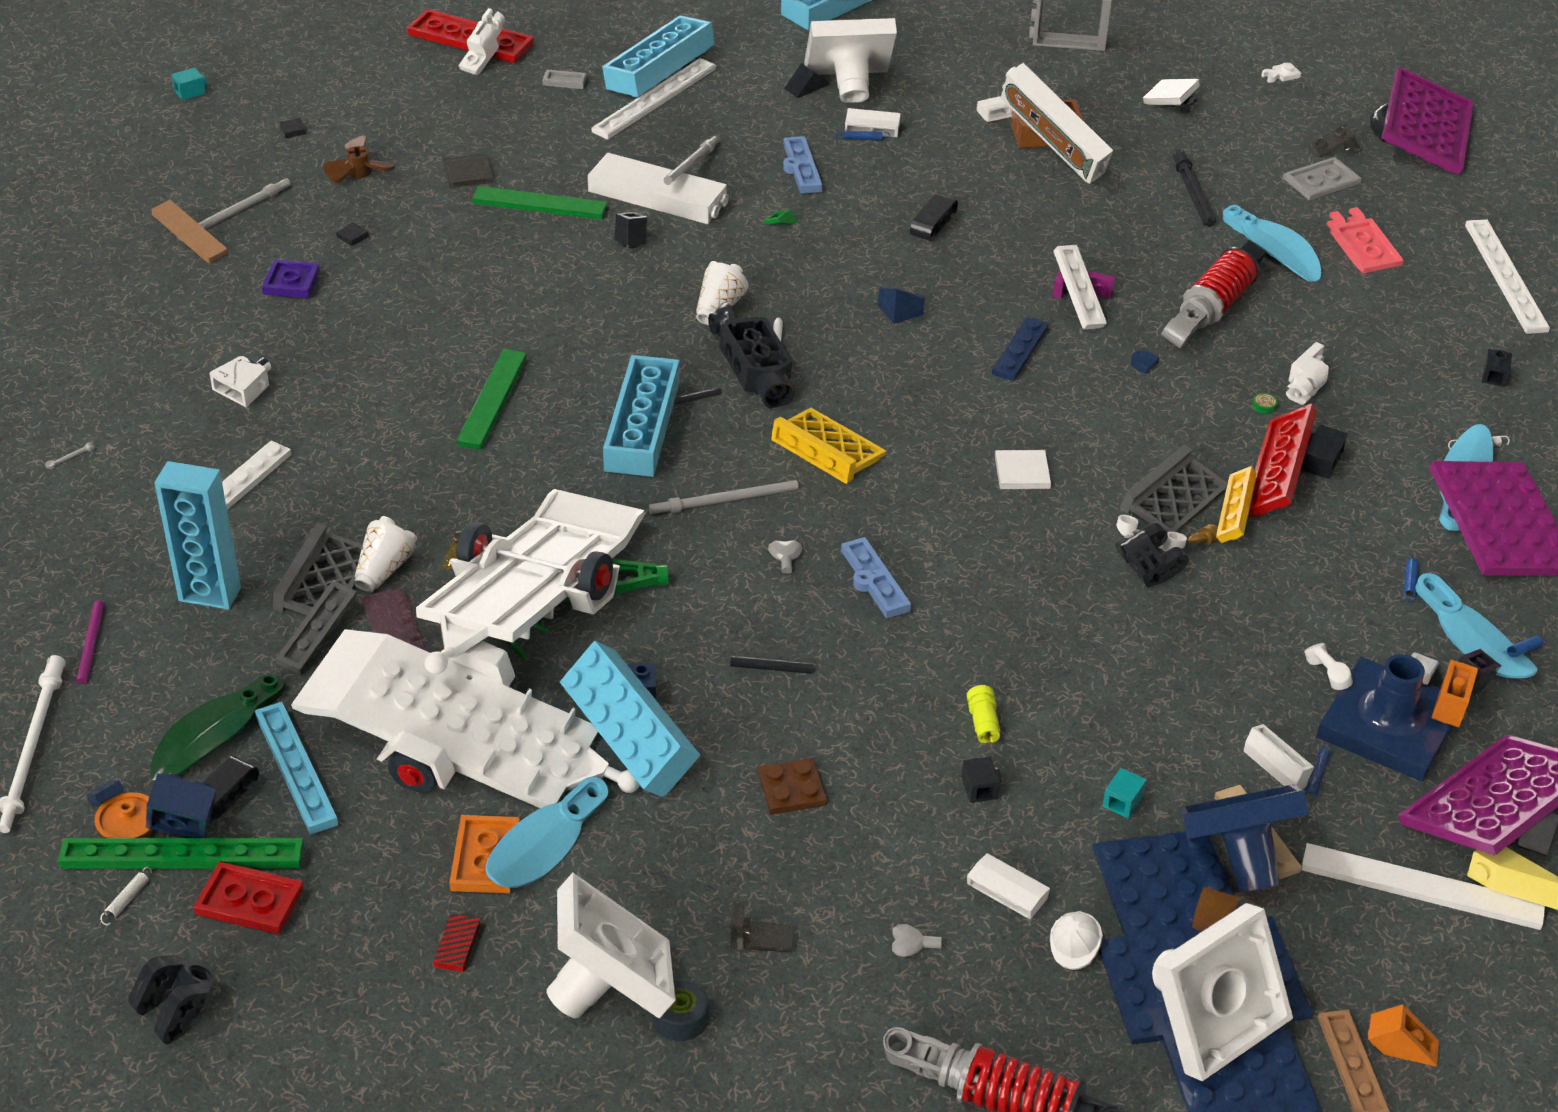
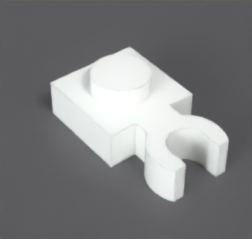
M1283 63L1273 66L1272 69L1263 70L1262 77L1268 76V83L1275 82L1276 79H1280L1283 82L1300 78L1301 72L1293 64Z

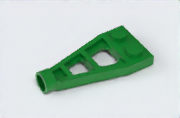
M612 559L613 564L620 566L619 571L634 572L639 575L637 578L619 581L617 578L614 594L652 585L668 586L667 565ZM569 597L563 600V602H571Z

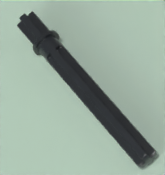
M1177 149L1176 153L1172 154L1176 163L1175 169L1177 172H1180L1205 226H1212V224L1216 223V219L1192 169L1193 164L1187 158L1184 151L1181 152L1180 149Z

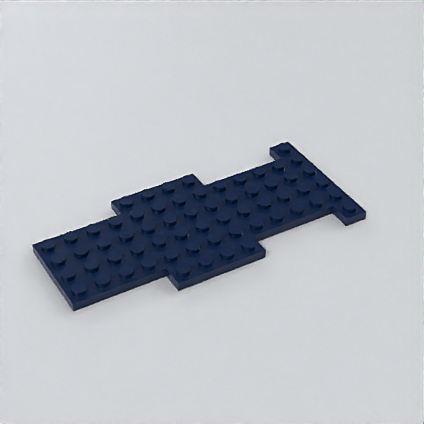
M1184 831L1093 843V852L1124 935L1102 939L1099 953L1131 1045L1162 1040L1187 1112H1321L1286 1024L1203 1081L1186 1075L1184 1072L1163 994L1155 986L1152 972L1154 963L1164 951L1177 949L1212 926V918L1208 919V926H1206L1207 917L1212 916L1215 919V924L1238 909L1209 835L1188 839ZM1266 916L1293 1019L1289 1022L1311 1019L1313 1012L1273 917Z

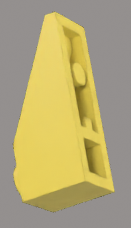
M1507 847L1497 855L1487 854L1480 850L1474 851L1467 876L1493 891L1558 910V876Z

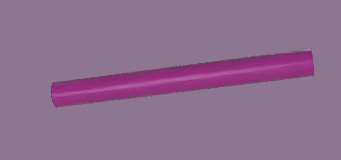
M100 600L95 601L93 604L76 679L77 684L88 682L105 606L104 602Z

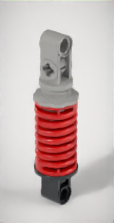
M1249 238L1241 247L1227 248L1205 274L1190 289H1187L1183 295L1184 301L1180 306V313L1170 320L1161 335L1181 349L1197 329L1218 322L1238 297L1258 279L1260 272L1259 263L1267 251Z
M901 1027L888 1030L883 1038L885 1055L891 1064L911 1070L925 1078L938 1080V1085L946 1088L949 1086L957 1089V1101L961 1103L972 1101L979 1108L986 1105L990 1112H1125L1119 1106L1087 1096L1086 1081L1066 1080V1077L1061 1074L1058 1075L1056 1082H1053L1054 1073L1051 1070H1047L1043 1078H1041V1067L1035 1066L1030 1074V1063L1025 1061L1018 1069L1019 1060L1013 1057L1007 1064V1055L1004 1053H1000L996 1061H994L995 1051L984 1047L980 1043H976L971 1051H966V1049H961L957 1043L953 1042L949 1046L935 1038L922 1036ZM896 1042H903L907 1045L902 1051L891 1049V1046Z

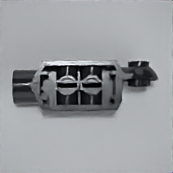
M728 302L720 304L714 313H710L708 316L709 329L712 334L720 336L719 348L743 389L758 393L765 406L770 409L789 404L795 395V388L790 381L793 361L767 318L758 316L737 318L736 312Z

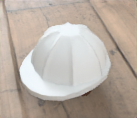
M1081 911L1066 913L1064 916H1061L1053 925L1050 935L1051 951L1055 961L1063 968L1070 970L1082 969L1089 965L1096 957L1101 946L1103 934L1100 924L1092 915Z

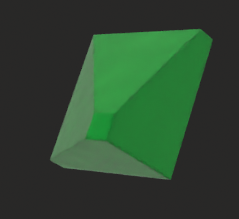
M792 209L776 211L764 220L765 224H796L798 222Z

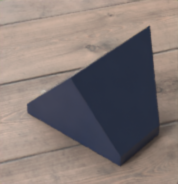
M879 288L878 307L893 324L923 315L925 296L905 292L897 288Z

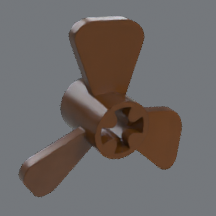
M360 136L345 145L347 159L325 162L323 168L325 174L332 182L340 183L348 175L354 178L368 176L371 173L370 167L381 171L394 170L395 164L369 160V151L365 147L366 137Z

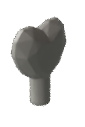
M775 540L769 544L768 551L776 560L781 561L782 573H791L792 561L800 555L802 545L796 540L787 542Z
M898 924L893 928L892 935L895 941L892 944V951L897 956L908 957L918 953L922 948L941 949L942 937L923 936L918 929L908 924Z

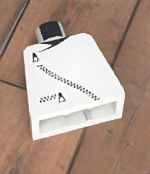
M239 356L210 372L212 390L247 407L269 386L267 372L271 369V365L265 358L254 362L244 356Z

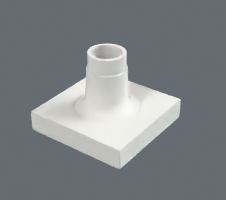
M895 18L811 21L804 61L805 66L818 75L836 74L841 101L849 103L867 100L869 97V73L888 71L897 34Z
M572 873L557 890L558 949L569 956L570 959L558 973L557 978L547 988L549 999L561 1012L569 1017L578 1019L612 986L660 1018L675 1001L669 939Z
M1248 903L1242 905L1177 949L1164 951L1154 963L1152 972L1153 982L1162 991L1184 1072L1186 1075L1198 1080H1205L1293 1019L1263 908Z

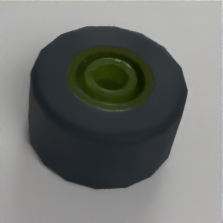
M674 980L675 1001L660 1018L653 1015L654 1026L662 1036L670 1040L686 1041L694 1039L703 1033L708 1025L709 999L707 993L699 984L690 980Z

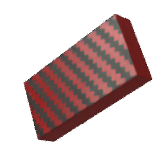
M456 914L450 915L433 960L434 967L464 972L481 925L480 918Z

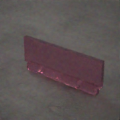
M390 589L361 598L373 633L388 634L426 651L403 589L393 591Z

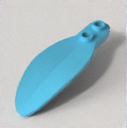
M1237 205L1229 206L1223 210V221L1244 234L1247 239L1249 238L1262 247L1268 254L1283 263L1297 275L1309 282H1315L1320 279L1321 266L1319 259L1311 245L1301 235L1280 224L1259 219Z
M1482 424L1469 428L1455 442L1444 461L1493 462V443L1489 429ZM1442 495L1444 503L1439 521L1445 529L1459 531L1460 529Z
M1425 573L1419 577L1415 586L1416 592L1437 613L1447 637L1462 653L1467 654L1478 649L1483 650L1502 665L1496 675L1501 677L1528 678L1537 673V667L1524 654L1513 658L1509 657L1508 654H1504L1503 651L1507 653V648L1513 645V643L1480 613L1462 604L1459 596L1439 576Z
M588 777L566 795L561 802L544 806L521 820L499 841L490 854L486 863V874L499 886L516 888L533 883L545 876L572 848L578 838L582 823L604 803L608 795L606 783L600 778ZM587 793H592L596 797H590ZM569 810H574L577 814H572Z

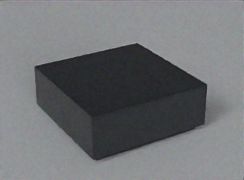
M301 118L279 122L285 138L306 134V128Z
M352 222L338 230L336 236L353 246L369 237L368 230Z

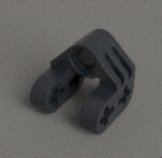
M1152 523L1142 530L1136 529L1132 532L1133 535L1124 537L1125 541L1119 540L1115 543L1119 554L1127 563H1131L1136 568L1139 578L1148 588L1161 584L1182 571L1189 562L1188 556L1180 547H1173L1163 554H1159L1157 548L1162 546L1168 538V533L1159 523Z
M177 955L157 956L150 959L141 969L129 995L128 1002L139 1015H144L160 1004L166 990H172L154 1026V1033L164 1044L169 1045L186 1033L192 1019L198 1018L200 1010L209 995L214 975L208 968Z

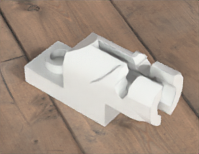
M488 9L482 16V20L478 22L475 30L467 40L469 51L459 64L460 70L475 75L480 74L498 49L499 45L496 38L502 31L505 23V18L500 12L497 11L492 16V9Z
M1315 342L1292 364L1288 380L1291 383L1287 386L1289 390L1286 392L1290 400L1304 405L1327 382L1329 367L1323 362L1324 345Z

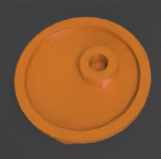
M123 793L104 802L95 814V826L98 833L103 838H148L153 831L146 828V805L149 796L141 793Z

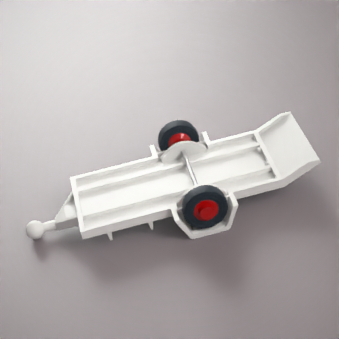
M554 489L548 493L535 516L507 538L493 535L490 527L484 523H468L462 530L458 540L457 559L452 558L450 560L456 577L416 607L418 618L441 624L444 650L432 652L426 657V669L432 674L444 672L450 658H456L488 636L509 642H514L519 637L529 639L530 628L542 617L553 619L554 607L566 597L570 598L574 610L595 614L614 596L620 566L613 564L612 558L626 547L644 517L645 510Z
M345 629L291 704L293 709L304 714L334 717L388 741L377 760L382 762L394 752L388 763V771L391 777L400 786L415 792L427 793L435 787L436 783H438L440 788L445 789L456 771L538 808L559 803L564 792L573 790L588 777L600 779L606 777L617 782L619 788L626 793L635 792L640 786L629 770L621 772L608 766L609 763L591 749L599 732L592 723L576 717L575 708H572L570 713H567L532 698V689L523 694L510 688L509 686L515 678V673L507 652L484 641H480L456 658H450L444 672L432 674L425 667V659L430 654L429 652L388 634Z

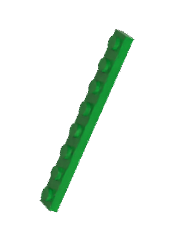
M64 838L58 864L60 869H144L145 867H150L151 869H215L219 862L249 869H300L304 843L303 838Z

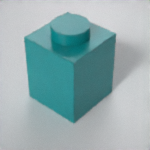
M196 68L171 74L174 91L181 100L206 94V78Z
M1120 768L1105 789L1102 807L1129 819L1144 797L1147 779Z

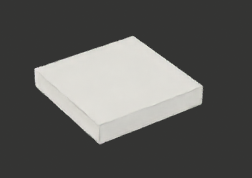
M1199 79L1161 80L1143 97V101L1148 105H1181L1200 86Z
M1045 450L995 451L1000 489H1050L1051 481Z

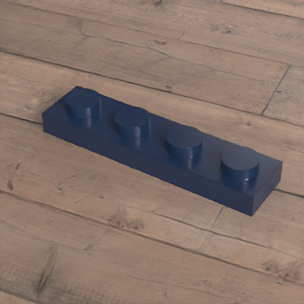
M1026 317L993 367L992 375L1015 381L1047 331L1048 323Z

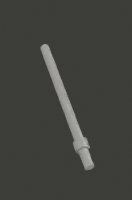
M713 136L702 142L699 149L664 177V183L670 185L705 154H710L719 143V139Z
M288 178L276 184L271 183L263 187L262 191L198 224L206 230L268 197L273 198L277 196L278 192L291 186Z
M797 480L685 499H680L679 497L670 498L667 502L649 504L650 514L670 511L672 514L687 508L798 490Z

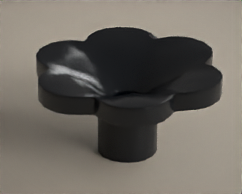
M1190 95L1181 105L1171 106L1181 108L1183 113H1189V106L1197 101V97Z

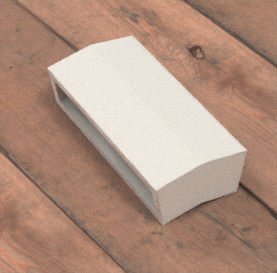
M1001 96L977 102V112L987 122L1008 118L1012 115V109L1001 99Z
M848 108L845 121L846 131L882 132L883 136L889 137L890 134V137H898L900 113Z
M1264 724L1252 727L1245 742L1244 752L1282 785L1295 784L1301 789L1307 787L1308 779L1314 766Z
M989 854L983 856L967 875L968 885L1030 920L1048 899L1049 887Z

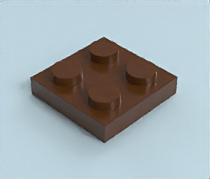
M813 758L757 767L758 777L770 815L827 805V799Z

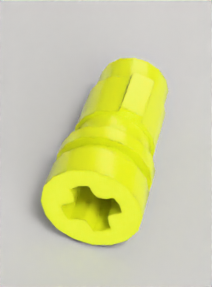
M986 685L975 686L967 692L969 711L973 715V723L978 740L981 743L996 742L1000 738V727L995 711L997 704L994 691Z

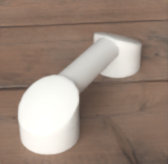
M1120 515L1116 525L1123 536L1133 535L1132 532L1137 529L1138 520L1129 515ZM1168 532L1166 542L1159 548L1165 552L1173 547H1180L1182 549L1185 547L1187 537L1178 532Z
M1325 643L1313 645L1304 651L1309 664L1318 665L1323 663L1327 668L1329 681L1333 689L1343 690L1352 685L1353 679L1349 667L1342 662H1336L1327 653Z

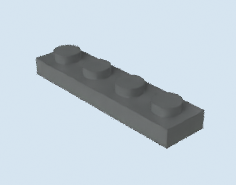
M333 580L278 654L276 664L301 675L356 599V591Z

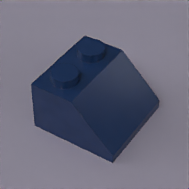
M157 773L146 805V828L183 838H206L215 803L216 788L202 781H195L193 783L183 780L176 774L167 773L163 775Z

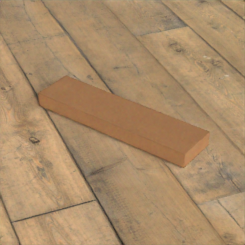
M171 200L152 209V215L206 262L211 263L228 254L227 248Z
M1349 1009L1319 1013L1318 1020L1354 1112H1390Z

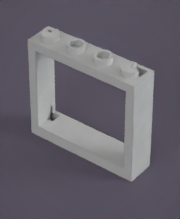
M1033 0V3L1037 4L1036 9H1032L1031 21H1035L1034 27L1030 26L1029 38H1033L1032 45L1105 51L1112 0H1102L1098 36L1040 32L1043 0Z

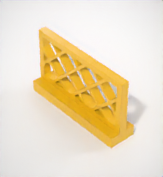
M809 408L788 420L782 417L774 420L772 441L846 484L853 480L855 473L872 465L886 455V450L813 408ZM812 416L819 421H808L806 419ZM807 428L820 429V431L807 430ZM824 429H835L838 432L825 431ZM826 439L839 440V442H837V441H826ZM852 439L856 443L843 442V440ZM845 450H854V451H857L858 453H856V452H845ZM862 450H871L874 454L863 453Z

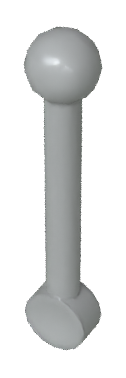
M88 442L85 444V447L60 459L47 461L45 466L47 469H52L56 465L86 451H93L95 446L93 443Z

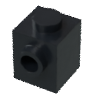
M636 212L617 213L614 240L622 243L626 248H636L638 244H646L647 217Z
M1488 349L1483 366L1482 383L1506 387L1511 371L1512 353Z
M991 756L963 760L961 779L970 803L998 799L1001 773L998 767H994Z

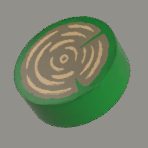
M1258 393L1253 397L1252 407L1259 413L1270 414L1276 410L1278 401L1275 396L1269 393Z

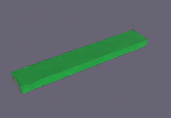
M478 186L472 198L473 204L599 220L603 219L607 209V202L485 186Z
M502 350L457 439V446L482 449L527 359L526 352Z

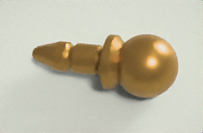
M1211 524L1200 528L1196 534H1192L1188 538V542L1192 544L1203 542L1206 545L1218 542L1219 540L1216 537L1218 526Z

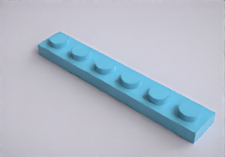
M279 702L255 710L256 719L309 834L338 826L336 814L283 703Z

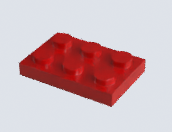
M219 862L193 906L195 915L280 935L304 890L303 881Z

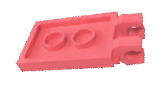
M1358 207L1349 209V213L1352 216L1347 217L1346 221L1348 223L1345 222L1344 217L1338 211L1330 212L1329 217L1333 219L1327 222L1331 229L1330 233L1362 274L1403 265L1404 260L1372 218L1365 219L1364 214Z

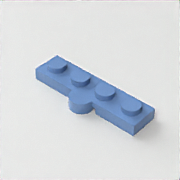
M805 136L784 138L783 145L788 157L783 161L784 172L794 174L800 194L822 192V183Z
M865 537L841 544L842 554L855 571L853 576L854 588L861 592L868 591L886 619L911 611L910 601Z

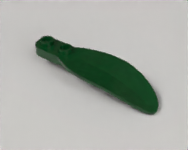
M273 674L263 675L240 691L203 703L182 716L164 735L153 755L150 769L153 781H155L157 773L181 775L232 739L252 720L255 710L269 706L283 694V680Z

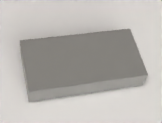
M546 70L542 85L583 89L587 80V73Z

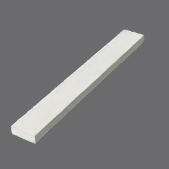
M702 58L697 59L593 126L592 132L607 140L716 70V65Z
M1466 221L1465 226L1525 333L1549 332V325L1489 221Z
M1309 843L1306 845L1302 871L1538 930L1542 928L1544 905L1496 892L1487 887Z

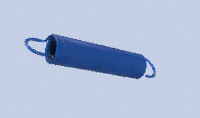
M844 130V138L838 139L883 141V134L878 131Z
M1415 558L1408 560L1406 565L1404 596L1406 598V591H1413L1414 600L1410 602L1415 601L1416 595L1415 586L1419 563Z
M1534 636L1509 646L1507 653H1505L1506 651H1503V653L1513 658L1537 649L1544 644L1539 636Z

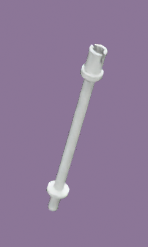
M52 655L47 659L45 671L39 677L38 683L42 690L9 795L0 798V811L3 813L0 820V832L2 833L10 831L15 814H22L25 809L24 802L20 800L21 793L53 691L59 689L62 684L61 674L66 662L57 655Z

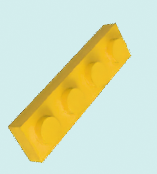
M1252 466L1229 476L1216 534L1221 544L1229 540H1237L1244 535L1257 475Z

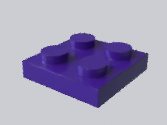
M274 259L262 285L263 294L309 298L320 272L319 263Z

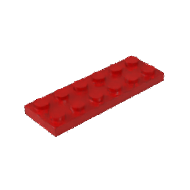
M426 9L407 27V35L469 51L467 40L475 30L478 22ZM502 29L496 38L499 47L492 57L515 63L534 44V37Z
M1313 404L1306 405L1269 421L1255 468L1257 475L1247 518L1263 516L1269 511L1285 508L1291 504L1317 413Z

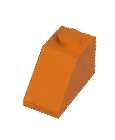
M1450 660L1435 704L1432 719L1456 727L1460 726L1469 703L1478 668Z
M1404 1004L1371 1014L1368 1039L1384 1055L1437 1066L1439 1040Z

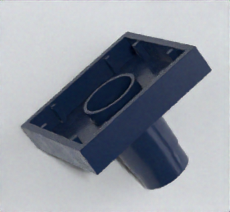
M1397 654L1389 657L1383 666L1360 657L1351 671L1352 685L1339 691L1319 724L1316 738L1423 782L1453 725L1432 719L1440 688L1430 684H1423L1425 668L1419 660L1409 655Z
M1295 784L1179 807L1183 828L1188 839L1215 833L1222 835L1239 892L1259 890L1280 884L1271 825L1274 821L1309 814L1304 790Z

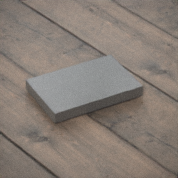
M1336 157L1283 174V179L1309 200L1360 184L1362 180L1361 177Z

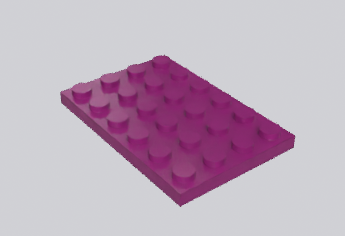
M1399 66L1393 79L1382 139L1391 145L1403 148L1410 154L1424 158L1428 163H1434L1446 171L1459 175L1464 167L1473 101Z
M1432 461L1429 469L1482 575L1558 576V525L1524 462Z
M1506 734L1398 814L1400 824L1483 851L1487 854L1497 855L1558 807V749Z

